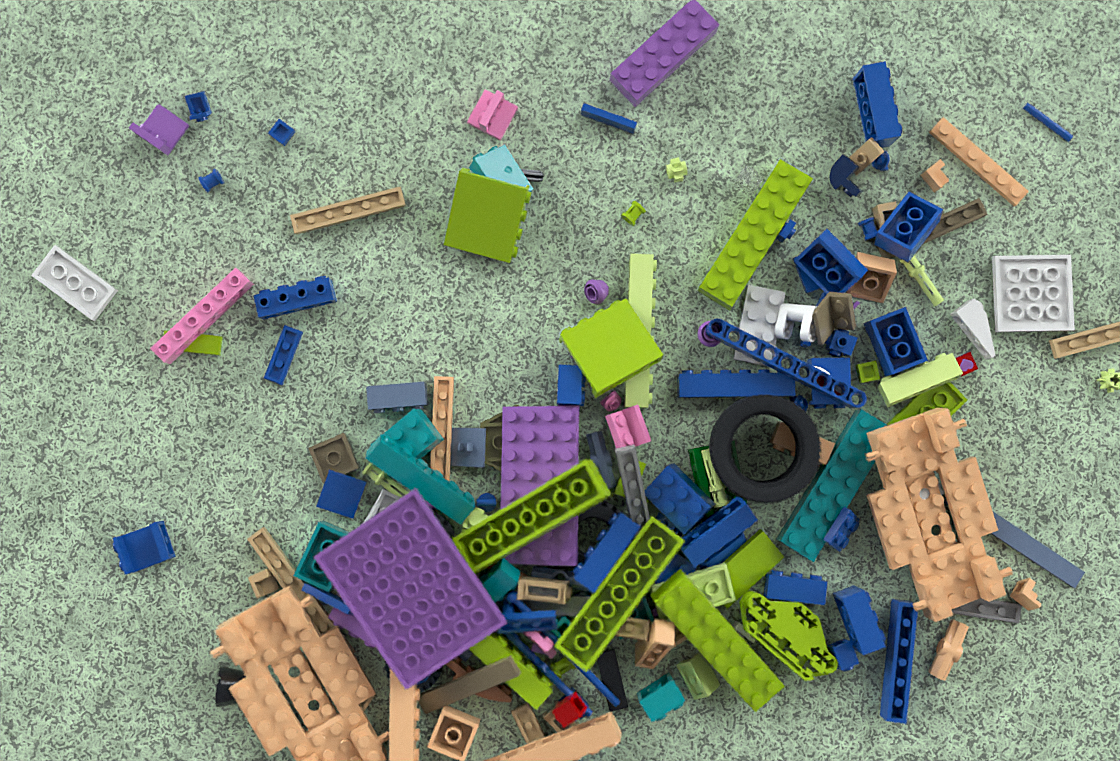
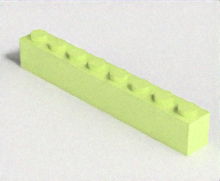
M630 254L628 302L651 335V328L655 327V317H652V309H655L656 299L652 298V290H656V279H653V271L657 269V260H653L654 254ZM650 368L625 381L624 408L639 405V408H649V404H652V393H649V385H653V374H650Z

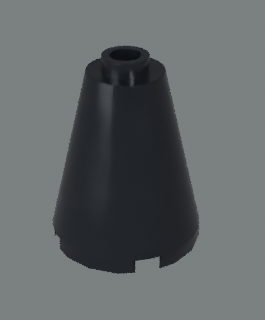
M220 666L218 677L221 678H219L216 684L215 705L216 707H224L238 704L229 688L246 678V675L241 670Z

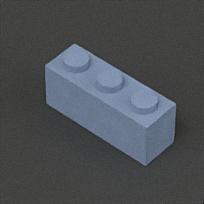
M426 382L366 386L368 410H373L374 413H385V409L392 408L393 412L404 411V407H412V410L414 408L424 409L423 406L428 405Z

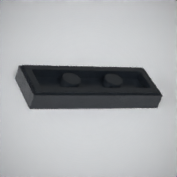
M615 649L603 651L597 659L602 683L620 700L618 706L615 707L607 699L609 712L629 708Z

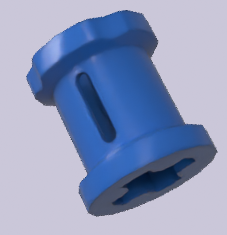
M216 168L213 169L212 173L198 178L207 192H210V189L216 185L225 183Z
M874 217L858 223V226H861L865 235V241L875 238L878 232L874 223Z

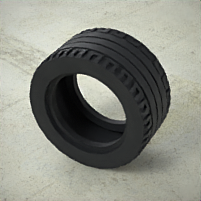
M755 395L743 398L725 409L713 426L709 443L713 468L723 484L734 494L745 500L764 504L786 501L799 494L800 491L806 488L807 484H810L811 479L815 477L814 474L818 470L822 451L820 448V435L817 432L818 429L807 412L788 399L774 395ZM759 415H770L783 421L791 430L795 440V455L791 465L783 474L770 480H754L743 475L734 464L731 453L732 440L737 429L748 419Z

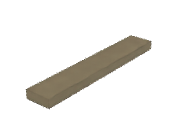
M980 198L941 215L940 222L923 244L988 215ZM877 246L881 257L888 259L896 257Z
M508 656L420 693L418 703L425 714L518 677L521 671L513 658Z

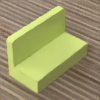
M700 652L691 659L681 661L676 665L694 700L709 697L720 686L708 660Z

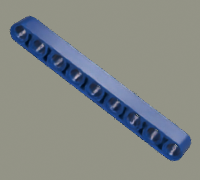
M713 319L706 326V333L711 338L848 408H860L866 404L867 397L863 391L722 319ZM712 324H718L720 326L719 333H714L712 331ZM733 332L737 335L738 339L736 342H732L729 339V333ZM748 341L754 343V351L747 349L746 343ZM765 350H769L772 353L771 360H767L764 357ZM783 359L788 360V369L782 367L781 362ZM800 368L806 370L807 375L805 378L799 375ZM818 376L824 380L822 387L817 384ZM836 385L841 388L840 396L834 392ZM854 394L859 398L857 405L852 402Z

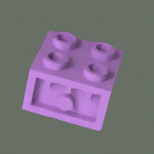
M157 104L143 124L141 123L138 126L133 122L129 129L168 156L189 128V125L160 104Z

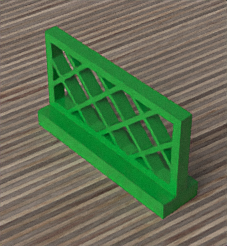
M733 440L731 445L732 458L737 469L741 472L735 440ZM709 445L688 449L694 483L714 501L711 492H709V487L711 486L701 453L702 450L709 449ZM727 487L725 488L726 494L732 497L733 499H735L738 496H734L733 494L728 492ZM713 507L702 518V523L715 514L716 508Z

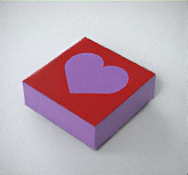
M971 352L955 358L963 372L961 377L978 369Z

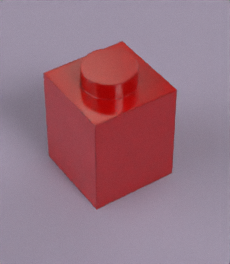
M575 691L559 701L552 710L555 719L565 728L581 718L587 706Z

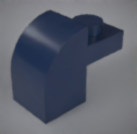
M842 154L833 164L830 170V182L835 190H839L843 186L845 187L843 191L849 197L853 195L858 197L863 191L849 178L858 170L859 166L845 154Z

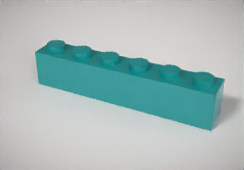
M380 434L366 451V460L411 491L416 488L425 501L461 525L475 509L474 497L469 492H463L455 482L443 478V475L438 470L433 471L424 460L416 459L407 448L399 447L391 437H385L383 434Z

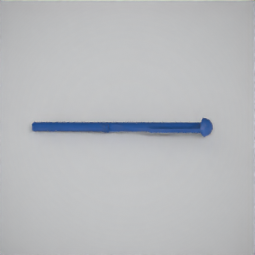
M517 591L508 593L506 598L508 604L513 602L521 612H532L523 601L517 600ZM551 630L541 631L554 644L559 640ZM566 656L615 707L618 706L620 700L590 670L585 672Z
M503 633L566 697L574 693L545 662L537 657L518 638L519 636L516 633ZM587 706L584 715L588 718L593 711Z

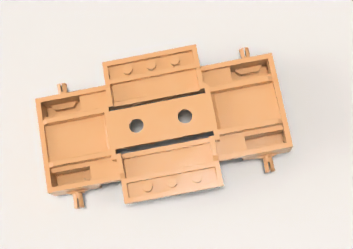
M935 408L868 432L867 436L872 452L865 454V457H868L866 458L868 462L875 460L884 489L866 496L889 568L894 570L905 565L909 566L919 598L918 602L913 603V608L915 611L922 609L924 617L934 622L953 616L952 609L981 598L989 602L1005 596L1003 578L1013 575L1010 567L999 570L995 558L986 554L981 537L998 531V527L976 457L971 456L957 461L954 448L960 447L956 430L966 427V421L961 419L953 422L949 409ZM934 471H936L939 474V478L958 535V542L955 541L956 536L955 533L952 532V528L949 522L950 516L946 512L944 506V498L940 493L938 487V479L937 477H935ZM923 488L929 490L930 494L927 499L920 497V491ZM934 525H938L940 532L934 536L931 533V528Z
M289 585L218 625L215 632L221 641V646L212 650L211 655L215 659L226 653L230 656L235 666L240 665L246 678L230 686L229 690L269 756L287 746L296 761L387 760V751L382 743L389 740V731L378 736L360 706V703L374 696L376 691L338 625L319 635L304 609L314 603L310 595L300 601L292 586ZM300 647H302L304 653L306 654V656H307V658L309 659L311 665L313 666L314 670L316 671L318 677L320 678L322 684L324 685L325 689L327 690V692H328L329 696L331 697L333 703L335 704L336 708L338 709V711H339L338 713H337V711L335 710V708H334L333 704L331 703L330 699L328 698V696H327L326 692L324 691L323 687L321 686L319 680L317 679L315 673L313 672L312 668L310 667V665H309L308 661L306 660L305 656L303 655V653H302ZM269 665H271V667L273 668L275 675H277V677L279 678L281 684L284 687L285 692H287L288 696L293 702L295 709H297L298 713L303 719L304 725H306L308 728L307 731H305V729L302 728L297 717L292 711L290 705L285 699L283 693L281 692L273 676L268 670ZM291 667L299 668L300 674L297 677L289 675L288 671ZM316 700L320 706L317 710H310L308 703Z

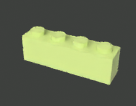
M942 353L936 356L934 361L916 365L917 368L912 370L908 368L900 371L899 375L893 378L890 375L881 379L878 389L887 408L960 378L963 372L953 353L948 355Z

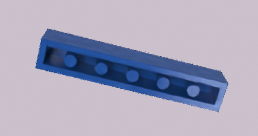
M769 369L758 370V373H751V370H739V373H732V370H720V373H713L712 370H701V374H693V370H682V374L677 375V398L750 397L755 395L796 396L795 380L778 371L777 373H770Z
M891 599L880 716L884 720L907 724L918 611H915L913 608L914 602L907 600Z

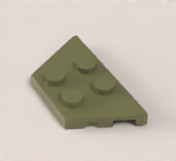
M503 412L480 423V428L486 429L485 464L499 471L502 468Z

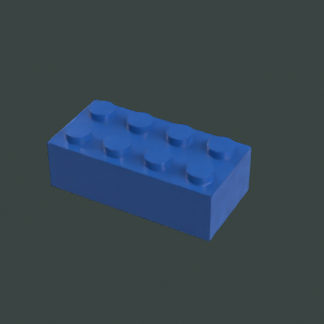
M886 61L863 65L853 77L865 140L867 141L872 137L881 148L890 147L902 134V126L898 123L897 118L898 107L894 104L893 99L894 88L889 80L891 73L890 69L887 68Z

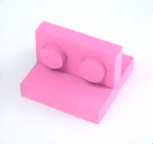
M485 89L467 123L501 141L518 110V106L505 100L504 93L497 90L493 94Z
M639 405L605 416L616 449L635 445L636 447L651 441Z

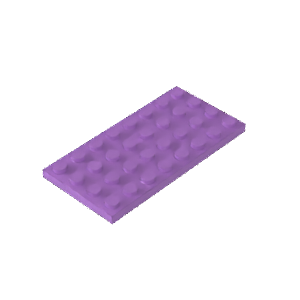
M579 406L503 407L501 509L579 463ZM578 515L504 559L510 564L577 566Z

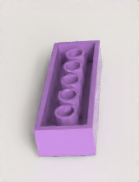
M690 0L611 72L610 82L636 107L717 33L719 23L696 0Z

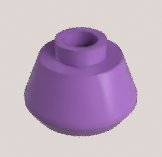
M591 279L586 282L584 293L588 301L598 305L608 296L609 287L603 280Z
M707 321L699 327L698 339L703 345L714 347L721 342L709 338L710 336L706 333V326L710 321ZM718 324L711 325V329L714 333L720 332V326Z

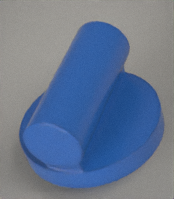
M884 151L872 162V166L875 169L888 171L890 157L887 151Z
M802 395L789 397L790 401L807 411L808 402L806 398Z
M484 493L477 499V507L485 512H491L496 507V498L490 493Z

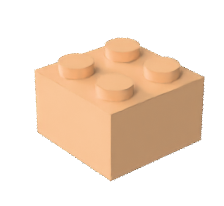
M448 705L443 707L427 748L456 760L465 761L481 719Z

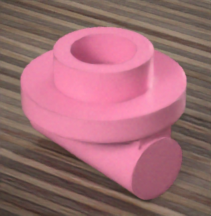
M614 390L600 401V404L607 411H614L620 406L621 397Z

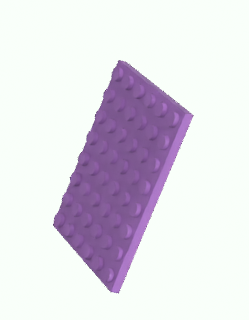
M416 488L314 556L406 690L507 623L503 614Z

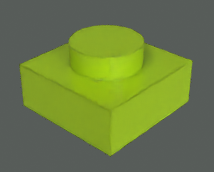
M876 361L855 365L859 383L880 379Z

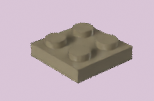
M346 433L339 434L308 448L322 483H325L329 470L345 475L360 468Z

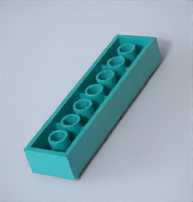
M863 409L854 411L836 440L828 463L820 466L776 540L809 561H815L826 543L823 540L842 508L848 507L875 463V460L868 462L866 459L868 457H865V454L872 452L867 433L887 426L885 423Z

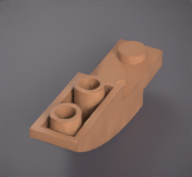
M459 656L446 663L456 673L452 680L473 672L475 669L470 665L466 667L461 662L462 659ZM498 684L475 694L499 702H511L513 699L512 690L505 684Z

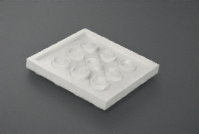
M1071 255L992 257L995 332L1075 330Z

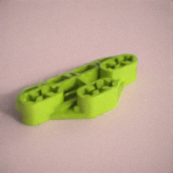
M747 591L743 594L739 601L743 629L796 675L805 681L815 680L814 677L828 675L836 671L838 661L827 650L820 619L805 605L794 601H769L763 595L754 591ZM752 598H754V601L760 604L761 607L768 610V612L770 613L769 616L759 606L753 604L754 602L752 601ZM746 608L749 609L748 612L754 618L757 619L756 622L750 621L749 623L747 621ZM793 608H794L798 613H801L800 615H802L803 617L807 618L808 621L810 622V624H809L806 620H804L800 615L795 614V611L793 610ZM767 625L770 627L769 630L777 636L776 639L768 633L762 634ZM787 643H789V647L797 653L796 657L793 654H791L788 650H786L785 652L782 651V649L785 647ZM810 649L816 652L820 657L824 658L827 664L824 661L820 660L818 656L812 654V651ZM808 660L810 661L809 664L817 671L813 672L808 667L804 670L802 667Z

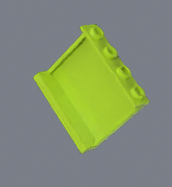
M462 168L458 173L444 245L510 263L513 258L517 257L519 247H516L517 240L521 239L523 229L520 228L521 222H525L527 211L524 209L526 203L529 204L532 192H529L530 186L522 187L470 172V169Z
M626 298L622 301H614L605 310H598L589 319L583 318L577 323L578 325L572 328H565L561 331L559 342L564 343L591 385V392L595 398L661 362L663 358V353Z

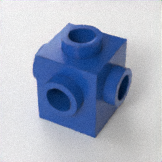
M834 330L825 341V349L830 351L829 354L835 357H849L852 355L858 338L849 335L850 332L847 330Z

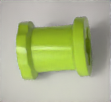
M632 201L631 207L621 214V217L631 226H634L638 217L646 212L644 207L636 201Z
M566 656L556 663H550L553 671L559 678H562V675L569 670L576 669Z

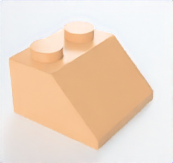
M857 252L855 257L868 271L846 293H850L852 297L883 303L897 273L895 260Z

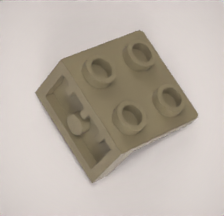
M829 292L813 311L812 319L815 322V336L818 339L819 345L825 343L834 329L853 331L856 328L852 295L850 293Z

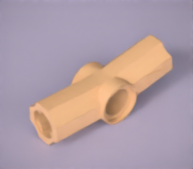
M951 619L944 638L939 641L936 647V656L928 671L930 674L941 680H946L954 662H957L962 655V643L969 628L967 625Z

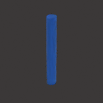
M1028 102L1022 108L1067 142L1073 138L1072 134Z

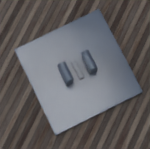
M452 428L451 466L485 467L486 429Z

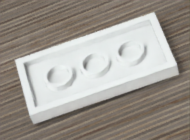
M56 245L53 246L31 275L93 321L99 317L118 291Z
M747 285L739 329L776 346L775 326L786 292ZM751 341L746 343L747 349L754 351V343ZM737 350L734 352L733 360L766 366ZM765 350L764 357L767 360H771L772 353L769 350Z

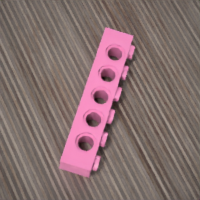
M235 267L150 349L163 362L173 363L199 335L203 334L254 284Z

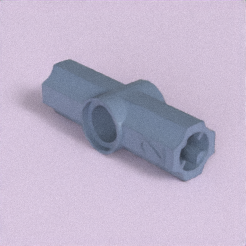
M602 431L586 434L591 453L590 459L593 460L607 488L616 487L611 468L613 467L609 451L606 449Z
M533 566L531 577L558 580V574L562 573L565 576V581H570L572 589L590 591L573 578V571Z

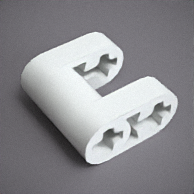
M783 303L780 306L777 317L775 336L778 339L788 340L792 334L794 321L802 322L800 330L801 340L814 342L817 337L815 336L816 328L815 322L812 319V313L818 306Z

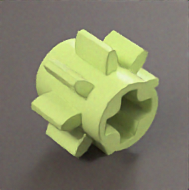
M679 157L670 159V164L666 165L668 179L673 178L674 183L683 181L684 176L688 175L685 161L681 162Z
M1114 368L1100 372L1102 376L1100 379H1097L1101 384L1100 389L1107 388L1108 393L1114 392V389L1120 390V372L1115 373Z

